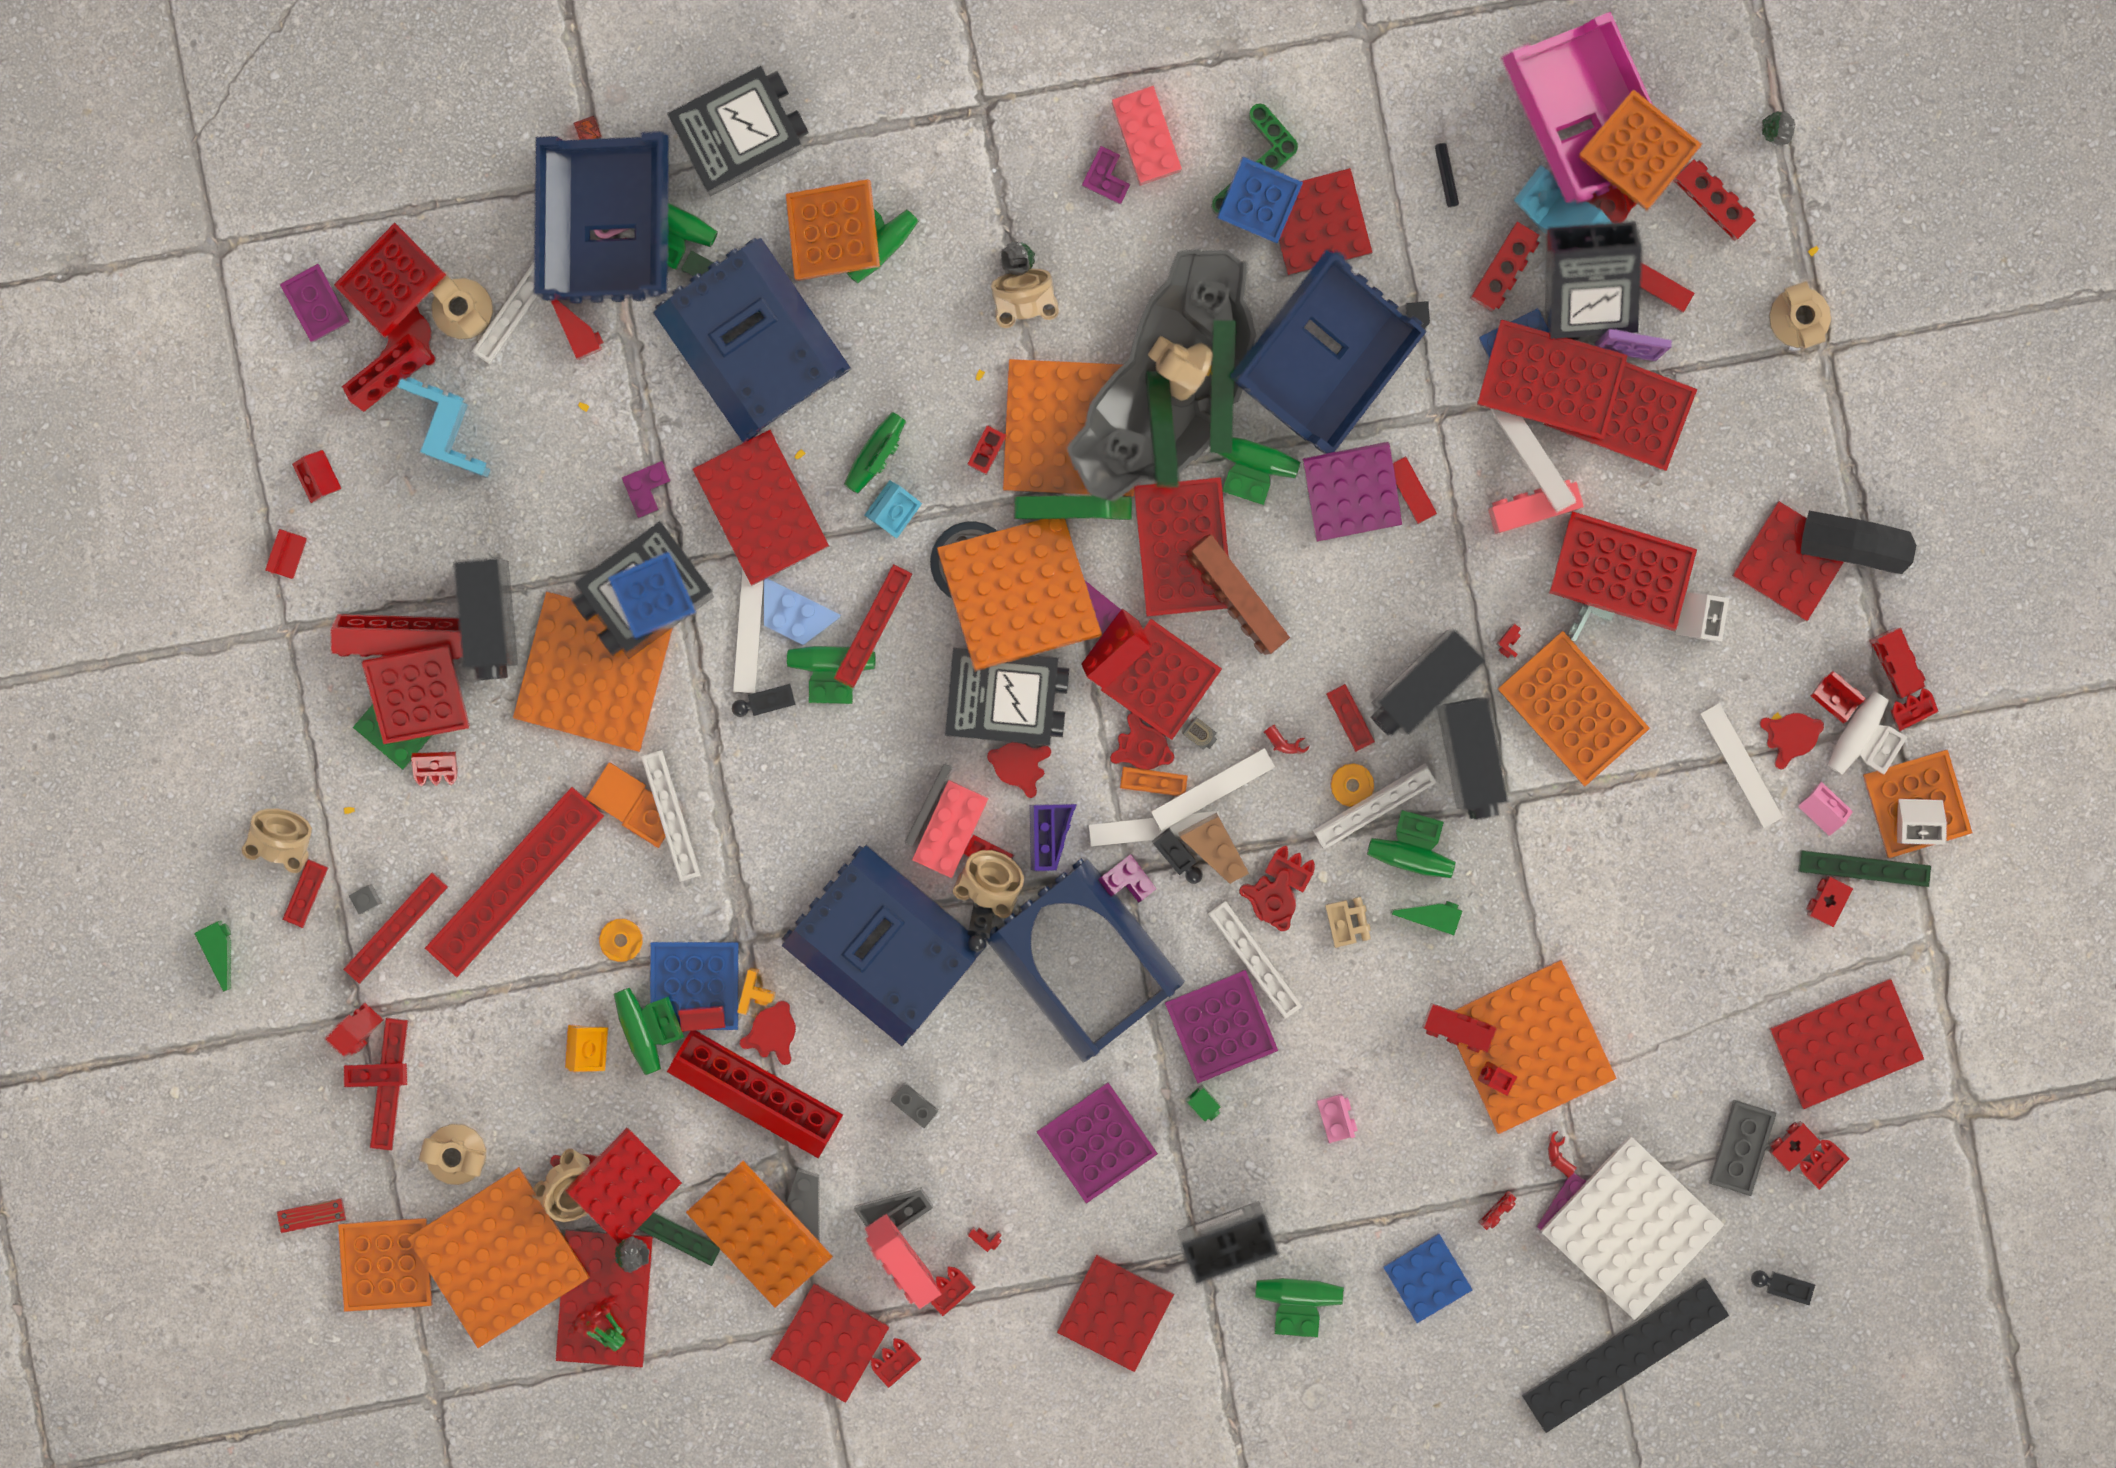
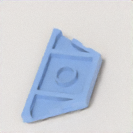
M768 578L764 580V626L802 645H805L841 617L840 614Z

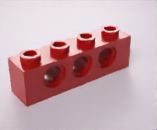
M1693 159L1673 181L1734 241L1738 240L1757 221L1754 218L1755 214L1747 206L1743 208L1738 203L1739 198L1732 191L1727 192L1722 187L1724 185L1723 182L1715 175L1712 177L1707 172L1708 168L1702 161ZM1696 178L1704 179L1706 183L1704 189L1696 186ZM1713 193L1720 195V204H1714L1711 201ZM1731 208L1736 211V219L1732 220L1727 217V209Z
M1517 221L1470 299L1491 312L1495 308L1500 309L1506 299L1503 297L1507 289L1511 291L1517 281L1514 278L1518 270L1522 272L1528 263V260H1526L1529 252L1534 253L1540 244L1537 241L1540 235ZM1513 245H1522L1523 254H1515L1512 250ZM1504 262L1511 264V273H1504L1501 270V264ZM1491 281L1499 282L1501 286L1499 292L1491 291L1489 287Z
M408 333L341 387L348 400L365 412L398 386L400 379L405 380L427 363L431 357L424 345Z

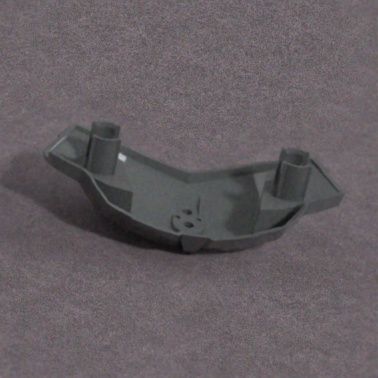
M1201 249L1177 252L1167 281L1150 297L1134 337L1129 360L1112 375L1090 403L1085 427L1067 447L1075 470H1078L1090 495L1115 501L1142 480H1155L1145 375L1147 371L1158 372L1156 368L1157 362L1151 359L1148 353L1159 336L1185 349L1203 343L1210 347L1212 351L1213 320L1236 321L1234 370L1254 345L1256 331L1250 309L1244 301L1247 263L1245 261L1241 262L1228 250L1200 251ZM1212 367L1210 375L1205 376L1202 384L1188 399L1180 401L1171 395L1178 475L1193 460L1196 461L1210 446ZM1234 381L1233 404L1239 402L1243 391L1235 383L1236 381Z

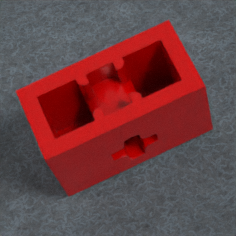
M987 425L967 466L987 475L1007 435Z
M1826 876L1825 879L1822 878L1816 888L1818 893L1815 899L1811 898L1806 909L1809 910L1808 916L1830 927H1834L1853 888L1830 876ZM1830 897V900H1832V904L1826 905V901H1824V898Z
M1801 1121L1792 1123L1786 1129L1788 1133L1782 1138H1776L1770 1144L1771 1148L1768 1150L1788 1172L1795 1168L1821 1143ZM1790 1141L1796 1142V1149L1790 1148Z

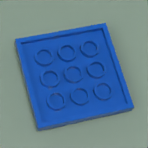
M651 942L650 1003L669 997L680 1028V1015H678L680 1009L724 1005L726 1027L705 1030H738L739 942Z

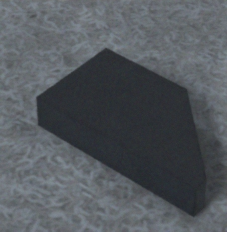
M1429 302L1406 303L1407 317L1415 316L1423 323L1421 327L1425 329L1430 324Z

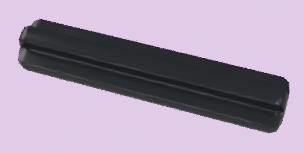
M1439 143L1435 145V152L1447 207H1456L1459 205L1447 144Z

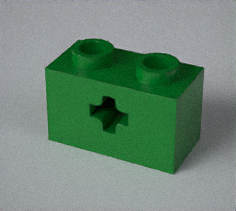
M1202 1084L1186 1098L1187 1103L1204 1122L1208 1119L1212 1121L1220 1114L1219 1109L1221 1106L1219 1102Z

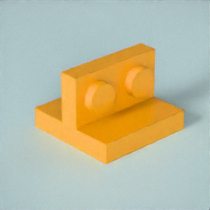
M748 969L737 1013L746 1015L749 1012L752 998L755 999L754 1003L767 1006L768 1002L772 1003L774 1001L775 991L755 986L759 969Z
M568 1025L565 1068L568 1071H605L608 1027Z

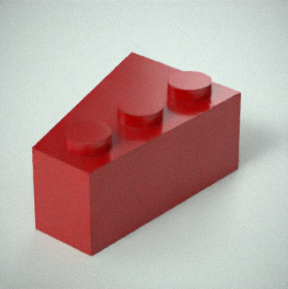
M1123 608L1120 610L1081 663L1087 678L1105 689L1151 647L1139 620Z
M1901 627L1892 628L1869 640L1897 698H1904L1926 687L1924 681H1926L1925 676L1916 665V658L1909 648Z
M365 1002L359 1009L357 1008L353 1012L352 1016L349 1015L342 1020L325 1038L343 1057L349 1054L353 1056L360 1052L367 1045L365 1040L384 1021Z
M1430 1003L1422 1028L1426 1029L1425 1034L1436 1038L1442 1035L1447 1037V1042L1459 1045V1042L1468 1045L1467 1049L1477 1053L1480 1050L1488 1053L1497 1029L1489 1023L1434 1003Z

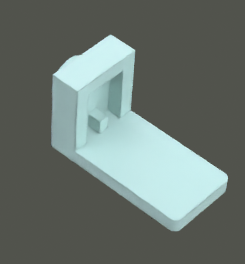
M1583 604L1578 613L1581 616L1578 623L1574 622L1569 630L1570 639L1573 642L1577 640L1590 613L1607 621H1611L1615 613Z

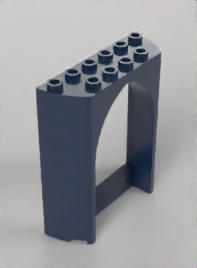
M1081 858L1072 865L1073 870L1070 873L1066 874L1064 871L1055 878L1056 884L1051 888L1047 885L1037 893L1039 897L1036 900L1032 901L1029 899L1020 906L1022 911L1017 915L1012 912L1010 916L1005 918L1003 926L999 929L997 926L993 927L990 931L989 939L986 938L985 940L1082 1062H1086L1092 1056L1098 1055L1101 1049L1167 997L1170 998L1185 981L1116 894L1110 896L1098 880L1101 874L1087 858L1084 861ZM1063 903L1075 904L1086 907L1101 915L1119 933L1162 989L1093 1042L1048 986L1036 967L1032 954L1031 936L1034 922L1042 907Z

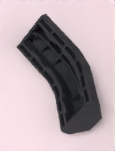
M1809 510L1802 538L1801 554L1848 562L1895 574H1903L1914 562L1917 545L1910 531L1860 519Z

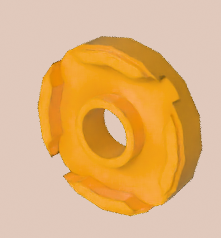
M1355 763L1345 764L1333 774L1330 783L1331 792L1342 805L1353 807L1372 795L1374 779L1370 771L1362 765ZM1350 779H1355L1359 786L1357 790L1351 792L1347 789L1346 783Z
M625 918L615 919L608 922L601 930L599 936L601 950L610 960L616 962L631 960L641 950L643 934L633 921ZM618 934L626 936L627 943L625 946L620 947L615 943V937Z

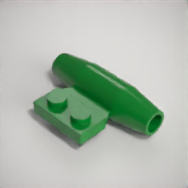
M668 203V266L677 270L686 251L685 240L711 247L716 240L718 231L697 216Z
M874 209L880 267L904 244L919 222L907 209L887 224H884L881 214ZM880 267L846 272V274L858 284Z
M891 412L873 431L855 458L843 484L844 486L859 494L877 473L880 474L887 465L886 459L889 455H893L899 447V437L906 420L894 412Z
M1232 437V453H1217L1236 463L1228 472L1222 492L1264 505L1271 485L1269 475L1296 479L1301 464L1300 461L1277 449L1237 437Z
M810 646L788 649L787 667L813 672L809 680V703H853V688L834 679L850 647ZM874 651L863 671L875 669L876 653Z
M1404 810L1400 812L1395 831L1397 841L1371 838L1367 849L1368 856L1392 867L1424 876L1452 878L1456 864L1455 861L1432 851L1439 842L1444 822Z
M630 987L614 993L619 1022L631 1053L644 1075L660 1070L661 1065L657 1045L663 1046L684 1038L669 997L649 1003L642 1009Z
M1290 1278L1256 1280L1255 1298L1280 1304L1276 1311L1275 1334L1318 1338L1320 1314L1317 1307L1343 1305L1344 1287L1316 1280Z

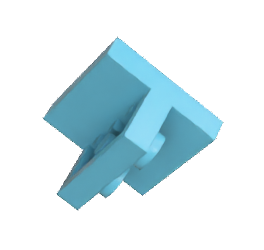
M889 480L864 516L897 539L922 503L901 486Z

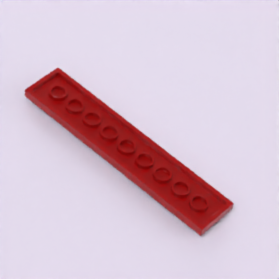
M572 786L431 940L425 949L455 977H459L605 815Z

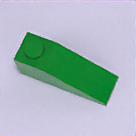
M1446 901V904L1435 903L1392 909L1390 914L1455 935L1463 911L1458 909V904Z
M221 920L194 934L223 992L231 989V938L229 936L231 931L226 923L223 924Z

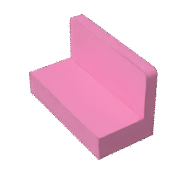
M1822 782L1798 806L1828 835L1833 834L1843 826L1853 813Z

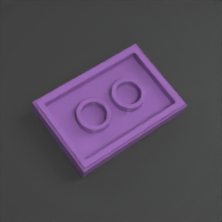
M1609 329L1595 342V346L1628 355L1627 357L1656 362L1671 348L1672 340Z

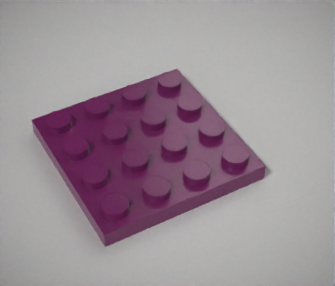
M1389 441L1302 458L1317 542L1402 525Z
M1246 970L1165 1002L1197 1083L1278 1051Z
M1109 1082L1036 1131L1086 1204L1158 1155Z

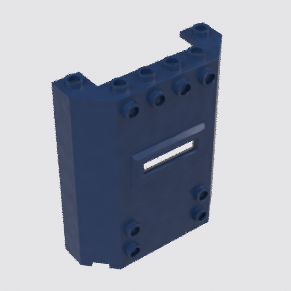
M663 131L641 132V137L563 140L558 136L536 137L534 294L541 297V300L554 301L559 299L569 300L572 304H581L583 300H590L592 303H603L604 299H611L612 302H625V298H632L633 301L641 302L646 301V298L660 297V295L667 293L669 135ZM634 229V238L590 240V230Z
M753 238L741 249L737 250V248H734L725 255L727 257L722 262L717 260L707 267L709 271L703 275L698 273L689 280L691 282L684 288L681 285L671 292L673 296L656 305V310L653 312L743 443L761 433L763 428L831 381H836L852 370L762 238L758 240ZM757 311H761L765 317L763 320L728 344H725L721 338L722 335Z
M1327 249L1230 375L1231 379L1236 381L1235 383L1299 437L1313 444L1316 449L1324 454L1335 452L1427 332L1421 327L1423 323L1415 316L1409 318L1401 314L1397 310L1399 306L1390 299L1386 301L1382 297L1384 294L1375 286L1371 288L1367 285L1368 280L1363 275L1353 273L1351 271L1353 267L1345 261L1346 257L1337 250L1332 252ZM1310 320L1342 346L1337 355L1304 328Z
M866 844L864 847L859 846L852 854L854 859L849 865L844 863L838 870L837 874L840 876L836 881L830 880L822 889L826 893L821 899L816 897L808 906L811 908V911L806 916L802 913L794 924L797 927L794 931L788 930L782 938L784 943L781 946L903 1047L975 962L982 951L974 952L969 948L968 941L972 935H968V929ZM886 918L892 923L891 926L861 960L854 953L879 923Z

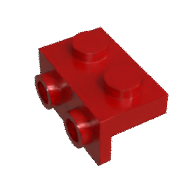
M1834 671L1826 675L1810 695L1843 724L1849 720L1856 708L1866 699L1858 689L1853 688L1841 675L1836 674Z

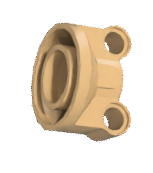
M1030 269L1029 272L1020 276L1004 274L992 282L991 290L996 305V321L1000 327L1010 328L1014 325L1016 319H1029L1037 315H1041L1046 320H1052L1057 317L1059 307L1054 296L1052 276L1048 271ZM1047 304H1052L1054 306L1050 310H1046L1043 308ZM1004 312H1008L1011 314L1007 318H1002L1000 316Z
M446 275L431 290L434 294L431 305L432 317L437 327L447 336L459 340L472 339L481 334L490 324L493 315L492 299L487 290L478 282L466 278L452 280ZM457 297H463L468 303L466 313L461 316L453 315L450 311L451 302Z
M1805 281L1785 288L1784 292L1773 302L1769 314L1770 327L1776 338L1785 345L1805 349L1826 342L1825 334L1829 329L1831 321L1830 307L1824 297L1815 290L1810 289ZM1800 306H1806L1812 311L1813 319L1810 324H1801L1796 319V311Z
M1159 336L1148 356L1157 362L1156 368L1158 372L1169 379L1171 395L1182 401L1194 394L1202 384L1211 364L1212 351L1210 347L1203 343L1185 349Z
M264 809L258 811L252 816L248 837L242 847V854L249 860H256L261 856L269 862L283 863L287 871L298 873L302 870L309 857L307 848L312 828L309 822L302 816L288 810Z
M979 851L972 854L966 861L963 871L959 874L953 887V894L960 900L971 898L979 906L993 908V913L996 916L1007 918L1011 915L1017 902V897L1023 887L1024 876L1016 862L1005 854L996 851Z
M450 1124L441 1127L430 1138H424L418 1160L427 1163L428 1169L436 1179L446 1184L461 1185L470 1182L476 1176H480L486 1163L487 1150L483 1138L476 1130L464 1124ZM455 1148L461 1153L462 1157L459 1165L450 1166L445 1162L443 1156L446 1149Z
M571 1148L563 1152L560 1164L549 1171L546 1181H539L535 1184L533 1191L536 1195L532 1194L533 1198L541 1203L546 1213L552 1219L561 1222L574 1221L587 1214L565 1192L567 1187L589 1166V1158Z

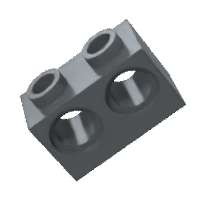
M906 1082L890 1100L923 1128L929 1124L939 1110Z

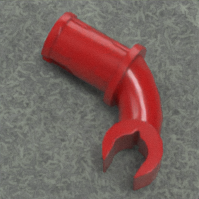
M1275 724L1264 731V734H1266L1275 747L1274 751L1277 750L1286 754H1304L1310 747V745L1305 749L1298 747L1299 743L1305 738H1300L1295 743H1288V740L1283 738Z
M1559 1131L1551 1132L1548 1137L1550 1142L1548 1146L1550 1166L1556 1167L1569 1178L1577 1167L1566 1160L1561 1152L1559 1153V1146L1564 1144L1565 1136H1562L1556 1142L1555 1135Z

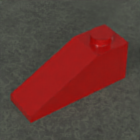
M557 299L551 301L577 360L602 350L601 344L604 342L599 331L594 332L590 326Z

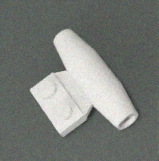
M1873 692L1859 707L1836 743L1827 765L1829 768L1843 775L1860 755L1865 764L1883 775L1886 773L1908 738L1890 726L1879 725L1888 704V699Z

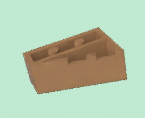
M1217 812L1178 833L1179 837L1229 884L1249 874Z

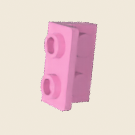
M1341 1093L1317 1100L1328 1142L1333 1143L1346 1138H1354V1132L1358 1130L1354 1118L1350 1119L1348 1111L1351 1110L1348 1097L1344 1098Z

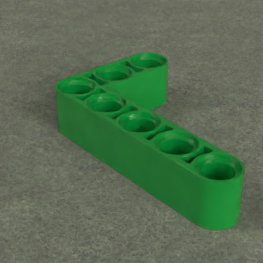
M1261 103L1255 104L1250 110L1249 120L1272 146L1256 162L1268 167L1265 159L1274 157L1277 160V165L1271 169L1277 171L1294 157L1298 150V143L1266 105ZM1260 109L1264 111L1265 118L1257 120L1254 118L1253 112ZM1270 126H1276L1279 129V135L1275 137L1270 136L1267 129ZM1291 143L1294 148L1293 152L1285 153L1282 150V144ZM1230 184L1216 195L1212 201L1211 208L1216 215H1218L1219 210L1216 208L1215 203L1218 200H1224Z
M1093 495L1014 497V519L1101 518L1132 520L1131 497H1120L1115 501Z

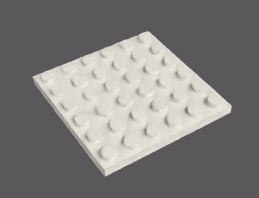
M1629 1136L1540 1231L1635 1320L1724 1224L1636 1140Z

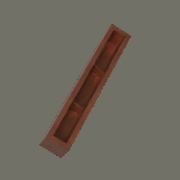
M1212 535L1204 536L1186 551V554L1189 556L1187 558L1189 563L1194 568L1199 569L1202 573L1201 578L1207 585L1212 586L1215 590L1214 595L1216 598L1226 604L1229 615L1239 621L1242 625L1240 627L1242 632L1252 638L1255 642L1254 647L1259 653L1264 655L1272 654L1290 639V636Z

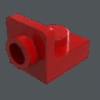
M1515 623L1509 627L1496 644L1500 647L1498 651L1506 658L1510 656L1515 658L1518 655L1508 647L1509 644L1514 645L1521 636L1519 634L1521 628Z
M1489 1061L1481 1069L1478 1081L1508 1096L1517 1079V1076Z
M972 1227L967 1233L973 1241L987 1252L990 1249L995 1250L1002 1242L1000 1239L1002 1233L999 1231L991 1240L987 1239L989 1235L980 1227L978 1229Z

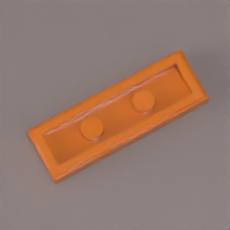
M1123 767L1120 788L1179 796L1186 792L1188 775Z

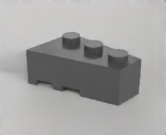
M798 1168L786 1207L820 1242L819 1174Z
M922 1187L855 1205L854 1210L866 1227L887 1214L900 1231L933 1209V1204Z

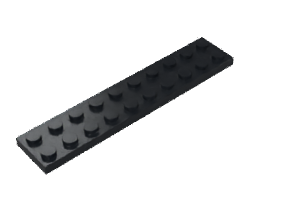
M1704 1278L1521 1396L1545 1433H1547L1721 1322L1729 1314L1708 1281Z

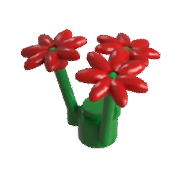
M608 1298L606 1301L602 1300L600 1305L594 1306L591 1312H587L586 1319H583L584 1313H579L576 1320L572 1321L573 1326L568 1329V1338L570 1339L573 1334L575 1335L576 1331L582 1332L583 1337L587 1334L601 1342L605 1347L608 1346L613 1351L618 1350L624 1344L625 1337L621 1335L623 1330L617 1325L610 1314L609 1306L615 1303L614 1298ZM600 1313L603 1316L606 1315L614 1328L613 1330L609 1328L603 1332L597 1327L600 1320L596 1318Z

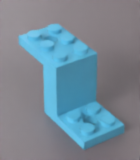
M1541 165L1514 199L1517 205L1545 234H1547V227L1612 223L1602 210L1586 201L1583 203H1577L1576 201L1567 203L1557 180Z
M407 377L406 381L400 379L398 388L438 403L420 452L488 477L491 469L486 468L487 463L475 458H471L470 461L465 460L466 455L451 450L468 407L463 402L464 398L452 393H448V396L443 395V390L431 385L424 388L422 387V382Z

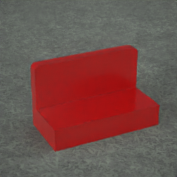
M323 450L303 456L292 463L310 503L316 502L324 496L341 489Z
M279 529L265 571L293 579L307 538Z
M724 1005L680 1009L678 1011L682 1031L726 1027Z

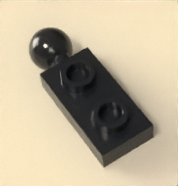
M791 684L750 694L748 695L749 702L737 700L732 704L731 709L732 713L737 717H744L749 710H752L753 716L790 707L796 705Z
M1170 828L1152 840L1154 846L1179 875L1185 871L1186 880L1191 884H1197L1202 880L1203 873L1201 869L1192 867L1196 863V859Z
M975 902L968 929V935H972L968 945L972 951L980 952L986 946L984 938L989 939L994 913L993 908H985Z
M1762 1270L1755 1271L1751 1276V1282L1754 1286L1758 1288L1768 1286L1767 1293L1805 1305H1810L1816 1286L1814 1283L1772 1271L1771 1278Z

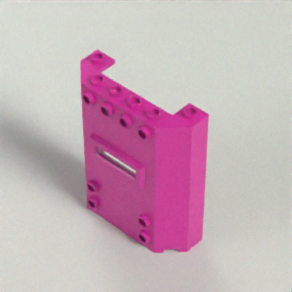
M1608 12L1582 26L1530 46L1527 44L1501 57L1567 203L1574 201L1583 203L1593 198V193L1599 196L1608 192V187L1610 186L1616 189L1613 184L1582 161L1578 155L1633 90L1652 104L1612 13ZM1591 119L1594 128L1565 140H1560L1558 131Z

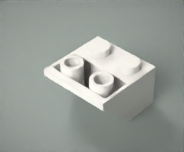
M1686 592L1675 635L1722 642L1729 598Z
M1898 799L1897 843L1946 845L1947 822L1943 800Z

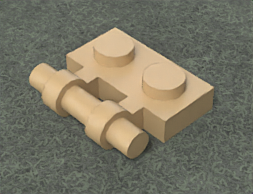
M1361 897L1353 898L1355 907L1348 908L1347 900L1325 905L1335 948L1356 943L1355 934L1361 933L1362 941L1371 939L1369 933L1371 927L1370 924H1367L1365 915L1367 910L1366 906L1363 905ZM1350 915H1357L1359 926L1353 927Z

